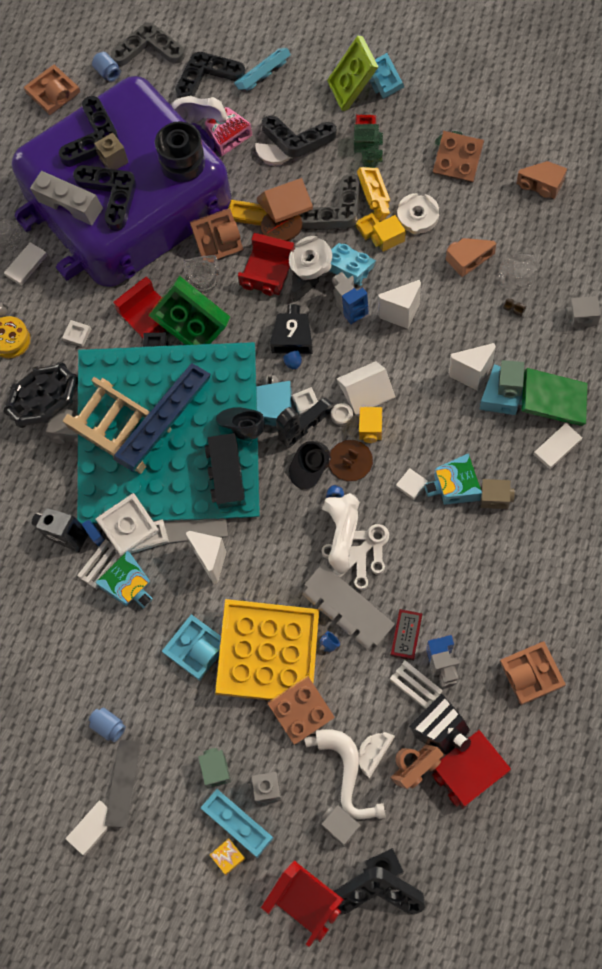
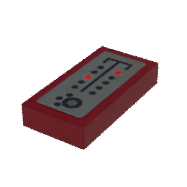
M399 609L390 656L414 661L423 613Z

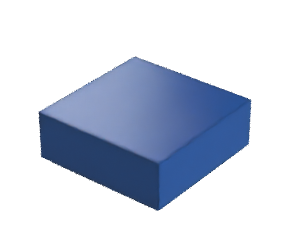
M86 520L82 523V526L93 542L100 547L105 538L92 521Z

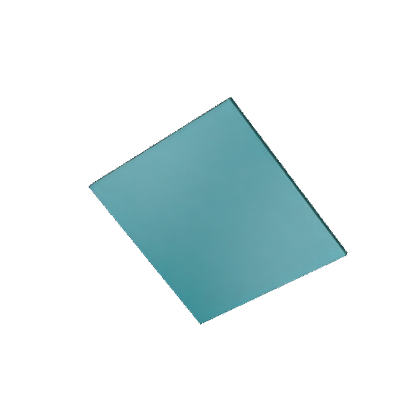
M255 342L78 350V416L98 389L91 381L93 377L98 380L104 378L113 385L112 388L151 412L191 363L211 374L209 381L171 425L172 430L170 433L166 432L143 459L146 468L142 474L135 470L132 472L114 461L112 455L78 434L77 520L81 524L86 520L98 524L96 521L97 517L133 493L153 521L162 519L163 521L260 517L258 437L249 441L237 438L246 505L219 509L217 502H212L211 489H215L214 480H209L208 467L212 465L211 458H206L205 445L209 444L208 437L233 433L231 429L217 424L216 417L220 412L233 407L257 411ZM105 393L86 420V426L91 429L98 427L116 400ZM123 405L105 431V438L110 441L116 439L134 414V411ZM144 417L141 418V420L138 422V424L136 425V427L134 428V430L132 431V433H133V432L135 431V429L141 424V422L145 419Z

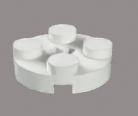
M413 193L400 201L397 218L406 231L418 235L428 232L436 226L439 220V206L431 196L425 194L424 197L418 196V193ZM414 211H422V216H415Z
M308 236L298 241L294 252L291 251L289 255L291 269L302 280L317 278L331 269V248L324 240L316 236ZM310 254L314 255L313 260L306 261L307 259H309Z

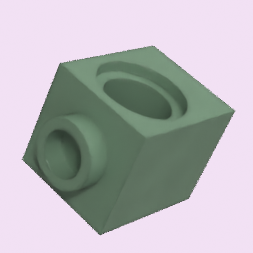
M501 360L498 395H504L508 398L521 396L524 362Z
M212 748L204 751V755L198 756L204 783L207 788L231 782L223 750L218 751V748Z

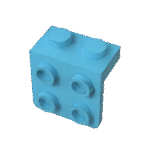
M386 53L375 59L378 69L369 80L375 93L380 92L384 99L404 88V84L389 55Z

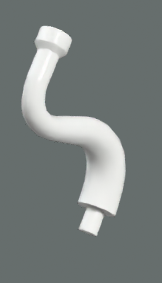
M333 729L316 730V736L306 737V747L318 745L319 750L330 749L340 754L344 765L341 789L343 810L353 819L386 818L383 803L366 809H356L352 805V794L359 768V754L351 737Z

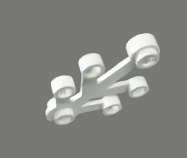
M381 524L372 525L367 531H355L353 540L365 541L360 546H351L350 553L348 554L350 568L357 563V577L355 578L354 585L356 589L361 591L368 587L366 553L372 547L374 561L371 563V571L376 575H380L385 570V564L382 561V546L389 540V531ZM375 533L382 534V538L375 539L373 535ZM326 544L322 548V555L326 559H328L329 555L325 554L324 551L327 548L332 549L331 544ZM375 564L382 565V569L379 571L375 570L373 567ZM336 570L333 571V572H334L336 575H338L340 578L345 574V573L340 574V573H339L338 571H336ZM363 579L365 580L366 584L364 586H359L357 584V581Z

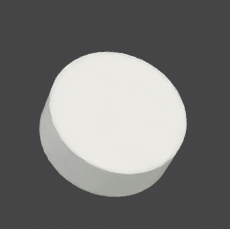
M339 403L331 410V419L336 425H348L353 419V410L349 405Z

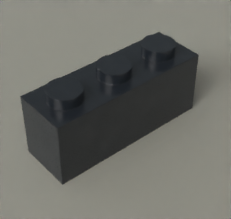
M235 433L208 437L209 444L205 445L206 458H211L212 466L208 467L209 480H214L215 489H211L212 502H217L219 509L246 505Z

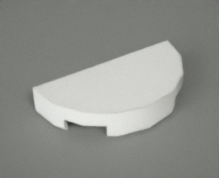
M255 143L256 154L265 164L272 166L283 165L284 162L290 158L292 159L277 145Z
M389 733L375 734L367 737L361 744L358 752L359 766L369 779L394 740V735Z

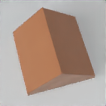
M302 178L266 190L257 197V202L275 223L313 210V205Z

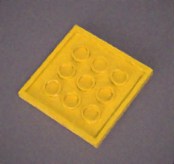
M225 599L215 695L272 700L306 676L314 684L319 609Z

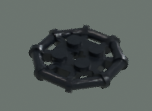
M58 362L56 365L40 368L38 366L33 367L32 372L18 383L12 384L10 387L11 393L3 410L6 415L15 421L17 427L24 428L27 425L39 423L48 424L50 419L66 406H71L73 403L72 397L76 385H78V375L73 374L66 367L65 363Z

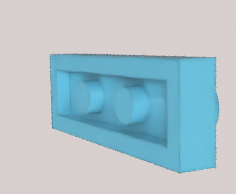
M288 48L276 50L234 82L239 90L246 89L247 91L255 87L257 80L268 77L274 67L278 68L287 62L286 58L291 55Z
M218 789L214 791L201 807L208 816L256 858L262 854L274 839Z

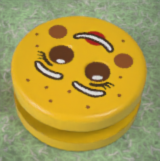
M5 316L0 318V357L7 359L16 358L28 349L31 340L30 333L19 318Z

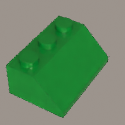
M180 275L148 315L185 345L211 344L226 328L230 319L226 312Z

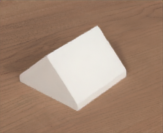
M420 280L379 294V318L408 329L420 305Z
M492 343L451 354L449 376L478 391L492 367L496 348L495 344Z
M377 361L337 378L355 415L360 414V407H376L395 398L387 371Z
M188 531L186 535L191 548L213 584L218 583L226 556V549L222 538Z

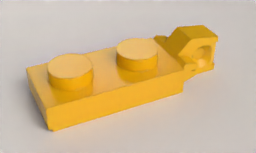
M359 167L357 175L370 208L374 209V215L378 221H383L390 214L388 210L390 198L379 169Z

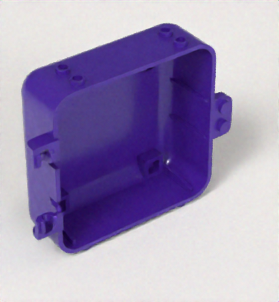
M139 76L127 77L97 96L117 131L119 141L125 149L129 162L117 170L131 172L136 181L135 193L127 222L123 229L119 231L110 230L105 221V213L111 192L82 188L95 194L103 207L91 226L74 218L61 205L55 210L38 202L30 189L41 171L79 187L73 176V172L77 167L87 165L106 168L98 155L74 166H66L61 162L59 149L62 146L94 132L82 107L19 147L13 155L12 169L20 189L27 200L26 204L16 210L15 219L26 233L32 230L31 226L33 223L39 225L46 221L48 227L67 249L69 248L72 256L65 257L55 266L66 281L85 270L97 284L106 287L116 286L126 279L132 278L139 270L192 235L191 221L228 209L232 200L227 169L221 159L215 154L214 140L199 124L190 123L198 129L201 135L205 155V167L202 173L195 179L187 182H176L163 174L155 147L156 135L162 127L169 123L186 121L148 80ZM93 105L89 106L93 113L97 112ZM97 120L95 125L101 126L105 124L106 120ZM92 143L86 144L84 149L91 150L95 145ZM103 176L99 182L107 183L110 177ZM119 197L115 203L118 205L124 204L126 198ZM117 211L115 220H112V222H115L116 219H119Z

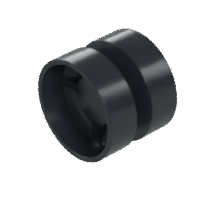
M177 121L165 125L158 131L155 138V147L163 174L176 182H187L198 177L205 167V155L198 129L190 123Z

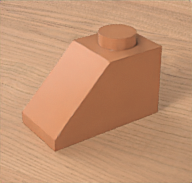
M463 238L458 242H453L447 248L446 261L463 277L495 254L496 243L490 240Z

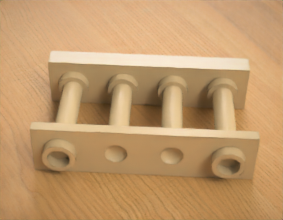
M93 377L91 381L98 389L79 416L72 417L67 414L63 422L69 429L114 457V454L125 443L141 418H146L150 412L112 388L113 385L104 378L98 380ZM106 393L116 401L98 427L91 429L86 426V420ZM123 405L133 410L134 414L118 437L110 441L105 438V431ZM143 461L135 469L140 474L146 468Z

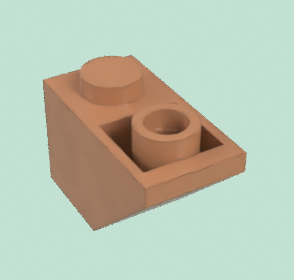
M549 161L523 168L518 172L516 184L520 185L524 190L531 189L545 198L551 197L555 199L565 180L567 168Z

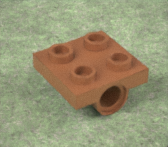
M55 64L24 86L25 92L49 115L80 93L79 87Z
M443 131L433 173L474 182L484 140Z
M230 208L190 222L203 263L244 250L240 240V233Z
M544 641L500 660V664L521 706L566 686Z
M308 676L267 702L294 745L335 718Z
M425 745L419 751L403 748L398 751L395 758L396 764L400 769L390 779L397 786L405 789L410 787L412 789L422 781L423 778L421 776L427 770L432 771L441 763L439 759L444 754L438 747ZM411 753L414 757V762L411 766L407 767L404 763V757Z

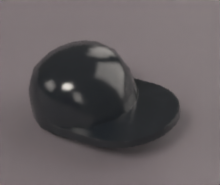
M233 407L223 410L216 417V422L219 426L231 429L237 438L244 441L256 439L263 433L265 428L263 414L252 409Z
M308 441L298 448L289 466V477L296 487L310 489L319 482L331 461L328 447L319 441Z

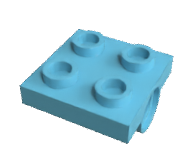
M338 243L331 249L332 261L329 271L336 275L343 272L347 278L353 276L354 283L362 286V280L367 278L376 260L370 258L365 253L351 249L346 244Z
M191 614L162 650V653L200 681L219 657L221 636Z

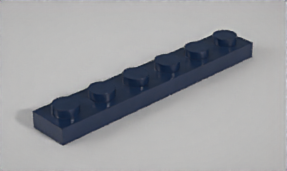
M191 363L114 454V461L134 472L209 381L211 374Z

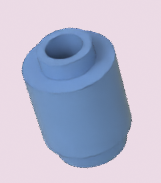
M100 52L94 56L92 66L105 80L111 82L119 77V65L106 52Z
M104 707L100 710H94L89 717V727L107 741L112 740L116 742L126 729V726L122 724L123 721Z

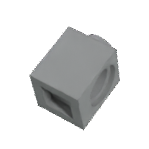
M598 296L571 298L569 307H566V319L571 320V326L598 325L601 317Z
M277 772L252 776L257 805L282 801Z
M339 805L335 809L330 807L322 816L324 820L321 824L322 827L344 847L361 829V825Z

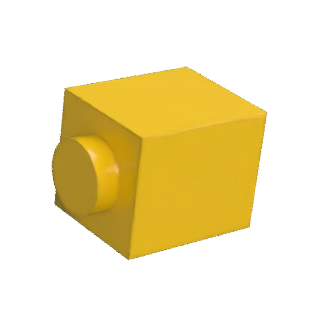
M396 215L373 225V235H371L374 245L376 247L379 246L384 252L405 242L406 231Z
M360 407L359 440H364L366 443H375L377 440H382V407Z

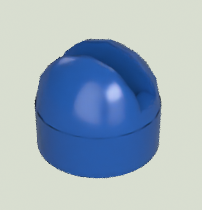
M293 351L286 354L283 360L288 368L297 369L301 365L302 358L299 351Z
M337 485L330 486L326 492V498L334 497L332 494H336L335 497L338 498L343 497V488Z
M327 631L320 638L319 646L323 645L325 647L324 652H332L340 646V642L333 633Z

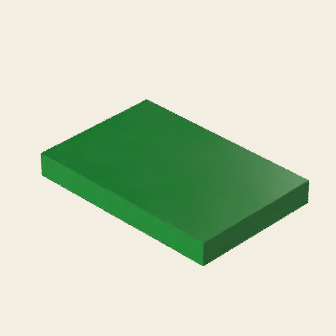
M526 368L523 377L522 412L583 426L586 424L587 383Z

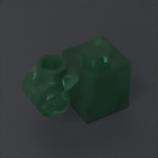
M354 124V153H362V164L365 168H375L379 162H383V150H379V145H383V132H379V124Z

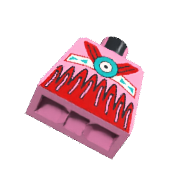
M228 107L224 108L227 113L225 122L220 123L211 118H206L207 120L205 121L206 132L214 140L215 147L221 156L252 136L251 124Z

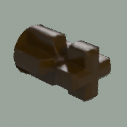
M507 298L503 309L507 311L513 309L514 314L522 317V313H524L527 305L520 302L514 304V300Z

